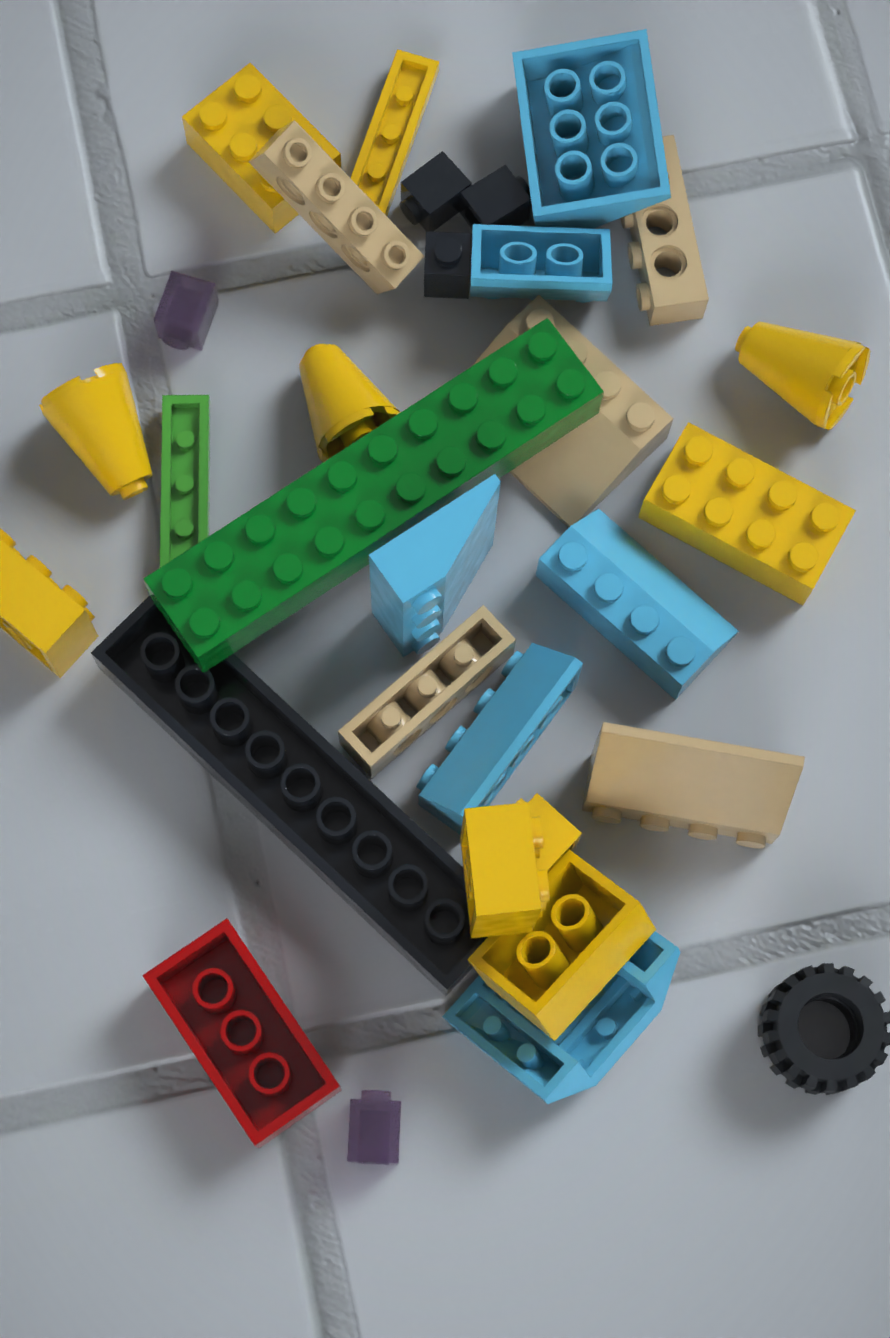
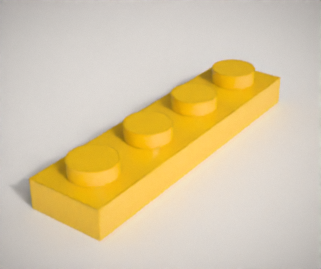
M397 49L351 175L353 182L386 216H388L439 73V61Z

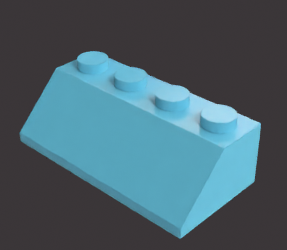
M599 508L571 525L538 560L536 577L675 700L739 632Z
M532 643L524 654L517 650L501 672L506 679L495 692L488 688L477 702L473 712L478 714L470 727L466 729L461 725L448 741L445 749L450 754L441 766L430 765L416 786L421 790V793L418 795V805L461 835L464 809L484 807L491 804L575 690L583 662L573 656Z

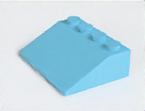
M647 29L512 52L535 226L594 229L671 198Z
M496 474L369 554L372 614L403 658L413 651L417 655L422 654L439 642L440 637L438 635L445 629L493 546L501 481Z

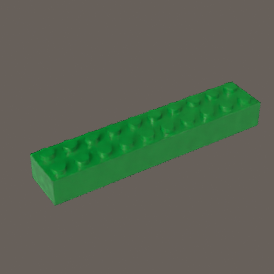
M546 318L143 578L148 593L204 673L369 565V554L492 475L496 474L498 478H501L597 415L600 411L604 391L551 321Z

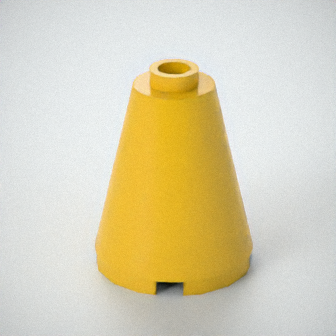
M761 321L757 322L753 327L746 326L735 346V351L739 352L738 361L742 366L815 426L827 430L833 429L850 407L853 398L849 397L854 383L861 385L869 364L871 352L869 348L863 346L860 342Z
M317 344L305 352L304 357L299 363V371L317 454L322 463L400 413L337 345Z
M113 363L93 369L96 376L84 380L77 376L44 396L41 399L42 404L39 406L45 418L109 495L115 496L120 494L123 500H127L147 490L149 487L146 481L153 474L127 372L122 363Z

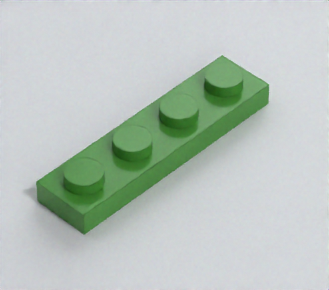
M162 395L160 567L209 536V395Z

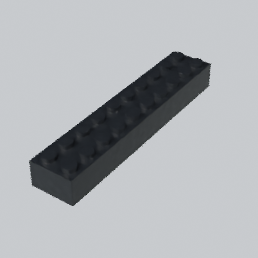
M150 595L91 652L98 668L440 992L447 996L469 973L473 966L467 959L488 937L471 938L463 867L234 653L203 673Z

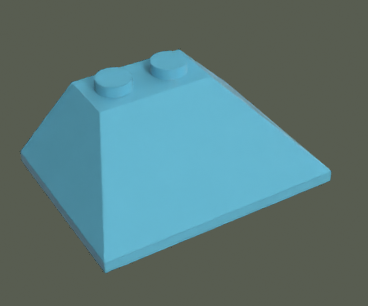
M655 931L556 1041L552 1040L488 987L480 975L442 1017L540 1099L550 1104L596 1086L660 1013L680 955V950Z

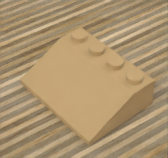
M538 295L503 328L473 365L548 318L603 389L604 394L600 411L597 415L509 472L569 528L577 521L586 517L667 439L673 418L548 302Z
M603 722L590 756L582 811L591 812L592 819L600 822L620 823L621 818L640 821L641 828L651 831L666 832L669 831V826L688 829V835L697 839L716 840L718 834L735 837L736 844L740 846L765 848L766 843L772 844L781 833L804 767L805 757Z

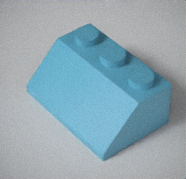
M473 224L470 297L534 300L540 295L544 300H575L581 303L591 301L607 302L612 292L613 284L610 229Z

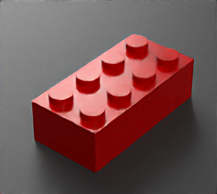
M228 918L142 975L236 1119L258 1149L342 1091L341 1086Z

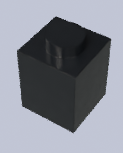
M442 151L401 181L400 208L413 225L419 223L425 231L434 232L460 212V193L470 187L472 182Z
M506 165L460 193V214L471 229L473 224L520 226L529 220L531 208L530 188L521 176L515 178Z
M426 231L424 297L469 299L472 233Z

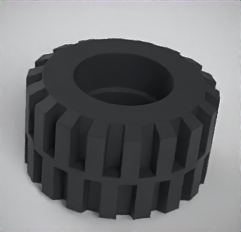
M822 963L818 967L810 965L787 977L768 995L769 999L762 1005L759 1014L763 1017L762 1023L757 1026L758 1037H763L764 1042L760 1049L763 1057L769 1056L773 1065L769 1068L776 1076L782 1074L787 1079L785 1084L794 1089L797 1087L804 1088L805 1093L835 1094L858 1086L861 1082L870 1079L876 1073L874 1071L876 1067L885 1062L888 1054L884 1050L886 1046L890 1045V1033L887 1032V1025L890 1024V1011H883L881 1003L885 1002L886 999L881 991L876 994L872 992L869 986L873 982L865 975L857 978L853 975L855 969L847 966L836 969L834 968V963ZM813 1001L830 1003L845 1016L850 1029V1040L846 1051L841 1056L834 1059H825L815 1055L804 1045L798 1030V1019L801 1010L808 1003Z

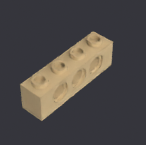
M295 120L279 129L249 161L258 173L377 295L395 289L423 259L424 255Z
M674 135L662 136L671 198L620 218L623 229L630 228L632 242H628L629 264L632 270L638 269L641 283L636 284L637 303L640 311H647L650 326L702 319L709 301ZM660 227L667 234L655 235L648 228ZM662 267L669 268L676 275L671 277L662 276L656 269Z
M482 605L339 729L340 745L372 779L514 654L516 639Z

